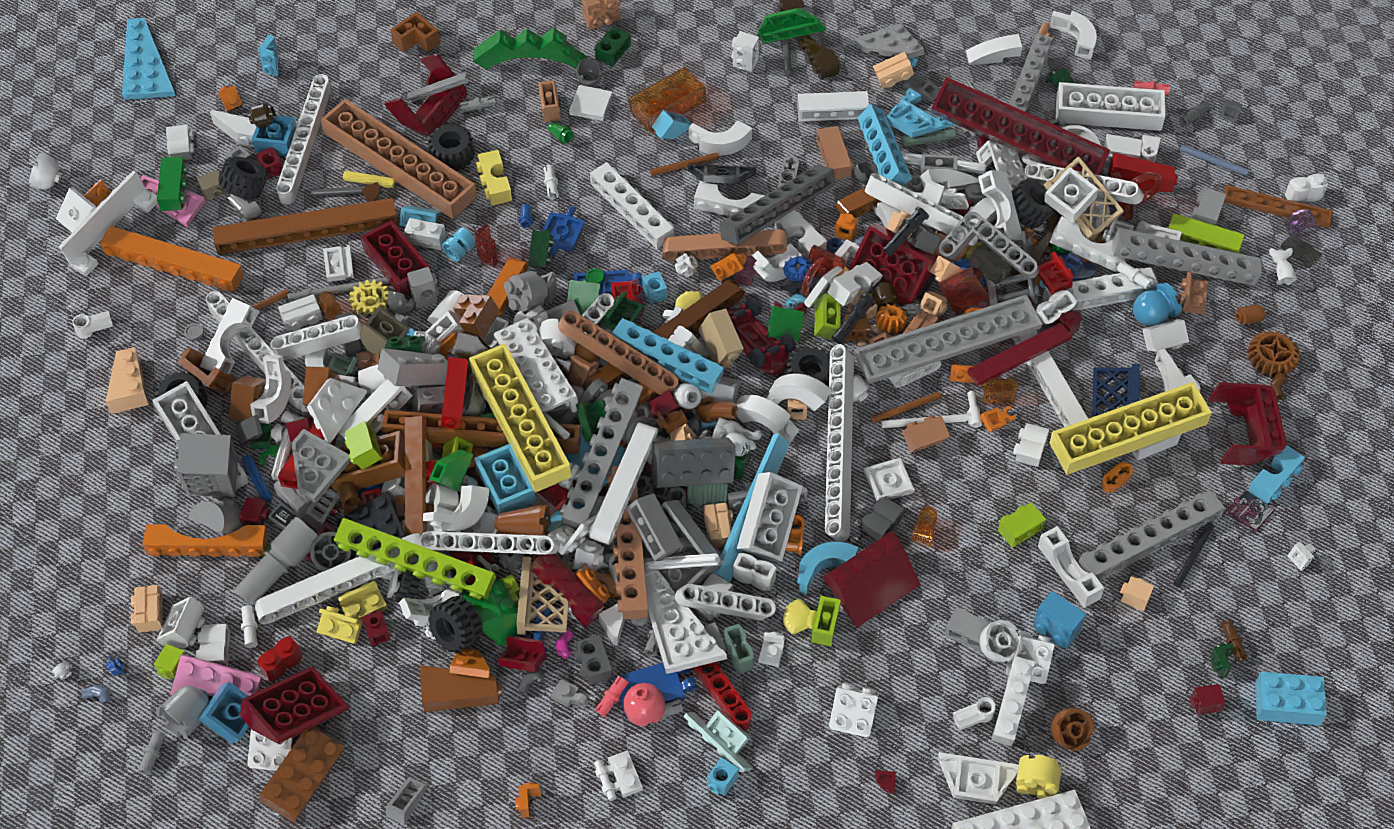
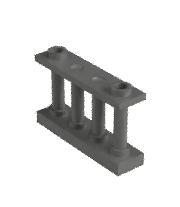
M1021 231L1022 241L1014 243L1031 256L1032 239L1027 236L1025 231ZM982 242L990 306L1023 295L1030 296L1034 304H1038L1037 296H1040V290L1038 285L1035 284V278H1026L1022 274L1002 279L997 277L999 270L1013 266L1006 261L995 262L997 253ZM1006 245L997 246V248L1001 249L1004 248ZM1033 265L1026 266L1027 272L1033 271ZM1028 280L1029 289L1005 295L999 292V289L1004 285Z

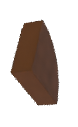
M378 181L362 188L367 202L376 201L380 192Z

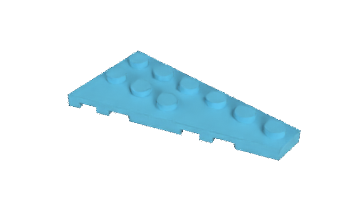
M145 18L127 19L123 99L176 96Z

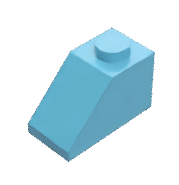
M663 110L652 125V128L661 139L667 138L672 140L688 131L692 123L682 114Z

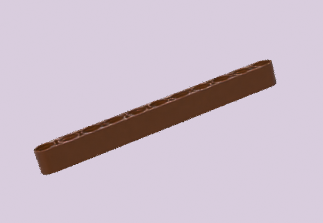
M727 280L652 333L669 339L671 335H674V331L678 326H683L692 334H695L699 331V327L709 313L723 309L729 310L741 301L745 292L731 280ZM608 363L584 381L582 387L586 391L594 380L600 378L608 385L607 390L613 389L615 383L619 384L621 378L630 380L632 377Z

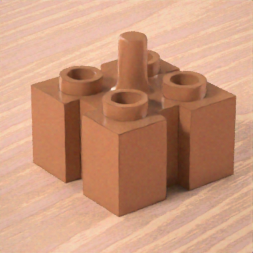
M581 0L583 4L582 17L589 30L602 27L603 23L610 25L621 21V14L618 8L620 7V0Z

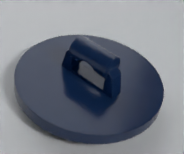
M1072 252L1057 254L1058 257H1062L1065 267L1071 269L1074 276L1072 280L1080 281L1094 277L1095 267L1091 262H1083L1081 257Z

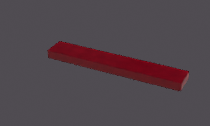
M1059 323L969 368L967 374L977 386H980L1071 340L1072 335L1062 323Z

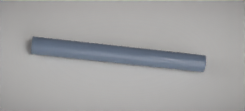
M1182 144L1180 148L1181 152L1247 176L1249 173V169Z

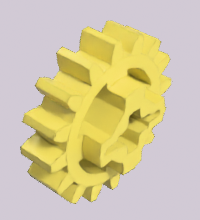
M366 280L365 284L359 282V287L354 286V292H350V304L353 311L357 310L358 315L362 312L364 317H367L368 314L372 315L379 306L384 310L387 309L389 291L387 286H383L382 282L376 284V280H373L372 283Z

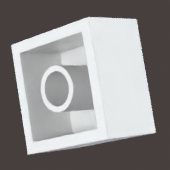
M1069 167L1045 193V202L1070 222L1074 223L1097 198L1098 188Z

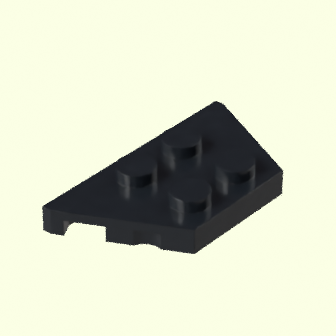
M688 164V172L702 182L711 184L725 183V185L734 186L756 175V167Z

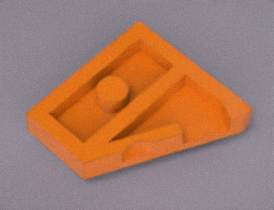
M467 647L456 653L450 664L449 673L489 678L490 669L479 650Z

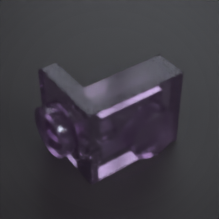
M1297 210L1283 221L1290 237H1296L1307 227H1315L1317 225L1311 210Z

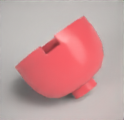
M639 683L632 686L626 693L624 711L629 721L633 724L648 726L647 723L653 721L656 723L664 716L666 710L665 698L659 688L653 684Z

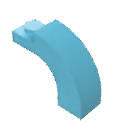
M828 542L812 548L805 554L799 564L800 575L797 584H800L799 592L807 595L812 581L819 571L825 568H837L858 554L859 547L844 542Z

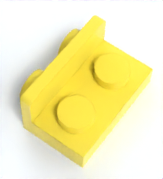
M376 581L364 583L361 587L353 591H347L338 598L344 614H346V611L357 614V618L363 620V616L370 612L388 609Z
M327 606V609L320 608L319 613H322L317 633L353 644L357 643L363 620L358 619L357 614L346 611L344 615L338 613V608Z

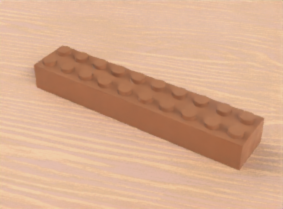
M347 99L340 102L321 119L324 134L390 178H394L396 182L450 218L454 219L477 198L475 183Z

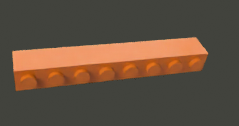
M113 226L108 228L100 241L103 252L108 256H116L125 261L138 263L141 266H149L158 271L169 272L174 276L179 275L191 281H199L207 286L219 287L224 291L235 292L244 277L240 264Z

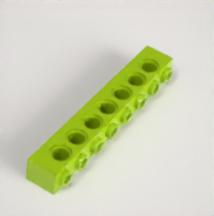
M345 518L342 519L334 538L338 548L347 552L350 549L357 551L356 554L366 559L369 556L376 558L375 562L385 566L387 563L395 565L394 569L405 572L409 570L413 572V576L420 579L428 577L432 579V583L443 586V584L450 585L451 590L462 593V591L469 592V596L477 600H481V598L488 599L496 579V575L491 571ZM357 536L363 537L359 544H354V539ZM377 542H380L381 548L377 551H373V545ZM395 549H399V556H397L396 558H392V551ZM413 556H418L419 561L411 565L410 559ZM437 563L438 567L435 571H428L430 564ZM450 570L457 571L454 578H447ZM469 577L476 578L473 585H466V580Z

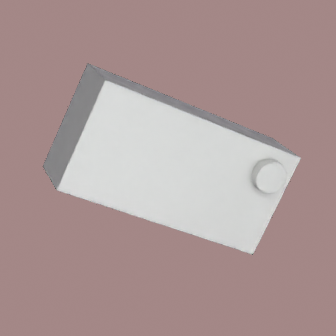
M772 472L758 474L737 549L768 562L782 561L803 486Z

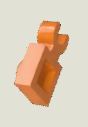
M1006 406L1002 411L997 407L982 413L980 418L987 431L992 432L1005 427L1007 422H1012L1016 415L1009 416L1007 414L1012 407Z

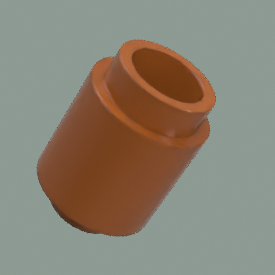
M1257 304L1239 307L1235 313V318L1242 326L1260 323L1261 320L1265 319V310L1263 306H1258Z

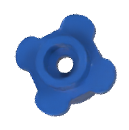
M109 656V662L106 663L107 669L114 676H118L120 673L125 675L124 663L118 657L113 659Z

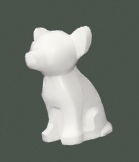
M1271 248L1269 253L1274 263L1277 264V285L1292 284V282L1297 280L1296 272L1287 261L1293 253L1292 248L1285 251Z

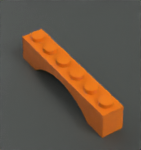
M146 524L142 546L147 555L155 557L159 555H170L173 557L179 555H189L192 557L209 555L211 557H259L267 549L269 535L265 525H245L237 531L224 536L201 539L182 535L172 530L166 524Z

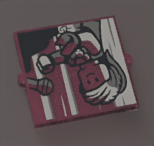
M1245 490L1239 498H1235L1234 503L1227 510V513L1254 532L1263 523L1265 524L1267 518L1274 512L1272 507L1248 490Z

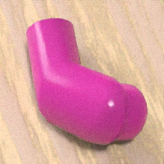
M569 629L555 643L556 652L563 659H567L571 655V650L568 649V642L573 638L574 634Z

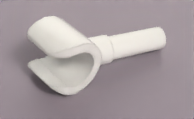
M481 555L477 557L484 565L485 570L491 572L492 570H499L498 565H491Z

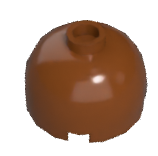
M1077 708L1062 709L1055 715L1051 723V734L1055 742L1061 747L1073 751L1083 750L1091 742L1089 741L1091 734L1094 735L1095 731L1091 715Z

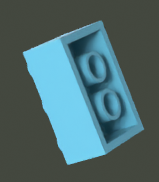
M510 444L474 458L476 471L484 487L489 488V497L498 515L499 513L514 511L536 502L535 492Z
M1260 672L1255 681L1257 720L1320 726L1327 714L1324 677Z

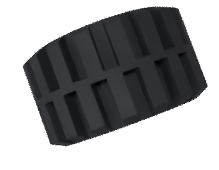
M448 124V126L443 125L440 129H435V133H431V138L428 140L430 155L455 171H459L458 169L460 168L464 169L466 165L469 166L475 153L473 138L469 130L466 131L465 127H460L457 124L455 126Z
M233 156L228 157V159L226 158L218 182L225 191L234 196L256 199L262 194L268 179V173L263 166L251 159Z
M1031 179L1022 180L1011 193L1019 223L1028 228L1035 229L1040 227L1054 213L1055 209L1045 202V193L1048 190Z
M806 346L805 349L799 348L798 352L794 351L792 353V357H789L787 363V374L807 375L829 387V353L825 354V350H818V347L810 348V346ZM812 369L817 371L818 374L807 375L802 371Z
M172 372V375H166L164 380L161 379L159 381L160 385L156 386L157 392H155V397L157 398L187 381L204 409H206L205 406L208 403L202 381L195 375L193 376L191 372Z
M453 596L433 607L430 611V617H428L429 628L436 642L444 650L447 649L448 652L458 653L481 638L480 636L483 632L481 628H483V625L480 621V615H478L470 601L467 602L465 598Z

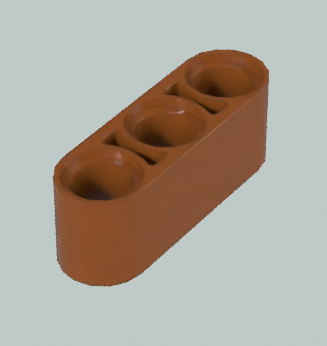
M866 187L840 199L836 203L835 208L840 214L849 213L854 218H857L873 210V206H877V203L882 201L865 192Z

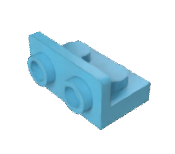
M268 35L258 48L262 70L268 75L278 77L279 56L275 37Z

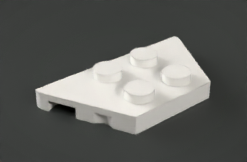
M332 378L326 380L307 406L310 415L314 418L316 428L321 429L325 438L324 441L329 444L332 442L366 395V390Z
M941 752L938 754V760L952 796L957 799L996 805L1018 773V764Z

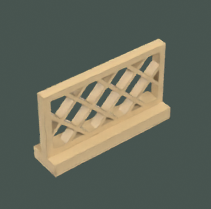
M1078 156L1051 181L1048 180L1043 185L1048 190L1069 167L1073 169L1080 163L1083 167L1081 176L1083 178H1092L1094 180L1093 185L1095 187L1098 185L1100 188L1098 191L1105 194L1104 202L1094 200L1091 204L1090 214L1082 213L1075 221L1079 224V229L1083 234L1093 241L1098 237L1097 234L1119 217L1124 210ZM1095 204L1104 205L1103 215L1094 214ZM1107 205H1114L1118 209L1113 215H1106ZM1093 217H1102V224L1096 229L1092 225Z
M523 557L517 614V634L525 635L526 631L566 632L569 605L567 599L563 598L564 595L562 593H557L553 589L555 588L553 585H544L531 571L534 563L531 562V557ZM564 563L571 570V563ZM541 583L545 589L538 593L533 587ZM548 592L555 596L549 601L542 597ZM539 599L544 605L536 609L532 603ZM559 600L564 606L557 610L552 604ZM548 607L553 614L546 618L541 612ZM536 616L542 620L539 624H530V620ZM558 616L563 621V625H554L550 621Z

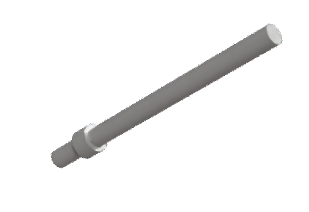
M386 277L368 280L369 283L376 280V284L382 282L383 285L390 284ZM359 282L314 290L303 289L302 292L287 294L288 301L299 300L313 294L314 297L351 291L354 286L359 287Z

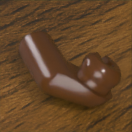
M1283 372L1276 374L1270 382V386L1276 392L1277 399L1284 397L1281 386L1285 384V381L1288 382V376Z

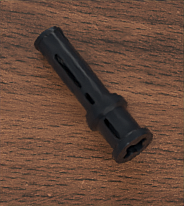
M917 206L915 212L910 218L905 219V225L883 248V251L892 257L911 233L918 231L921 223L924 220H928L929 214L923 208Z
M865 293L861 294L858 303L851 307L850 315L832 336L833 341L837 344H842L858 321L866 317V312L875 305V301L871 296Z

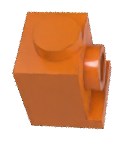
M841 213L836 222L835 237L852 242L859 228L858 219L854 218L852 214ZM843 228L849 230V234L842 232Z

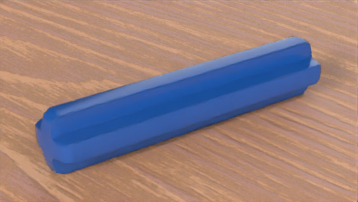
M251 455L243 456L241 458L242 463L261 499L266 501V503L272 501V494Z

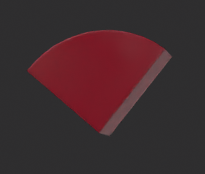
M875 770L874 775L878 786L887 793L895 794L896 772Z

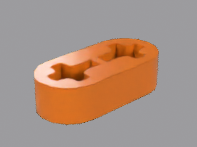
M1127 462L1117 464L1103 476L1101 482L1102 489L1108 493H1113L1121 488L1132 477V465ZM1120 471H1127V473L1124 472L1123 474L1119 475ZM1115 479L1114 485H1113L1112 483H1111V484H1107V481H1108V482H1111V481H1113V480Z

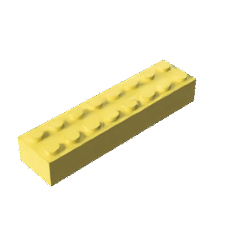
M504 343L470 357L471 371L534 492L571 478L570 464L506 344Z
M1194 382L1053 431L1050 445L1066 475L1205 426L1208 424L1212 412Z

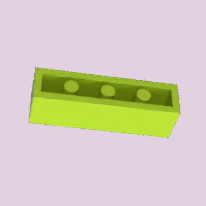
M1173 213L1168 229L1182 232L1180 241L1239 253L1244 234L1175 213Z

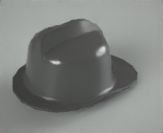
M474 376L470 377L466 387L462 416L481 417L486 407V400L483 398V395L474 388Z

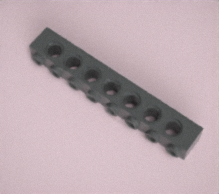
M817 164L720 222L721 239L738 245L835 185L833 169Z

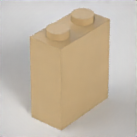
M723 309L709 313L698 330L712 362L718 363L725 369L733 365V362L739 357L744 348L727 310Z

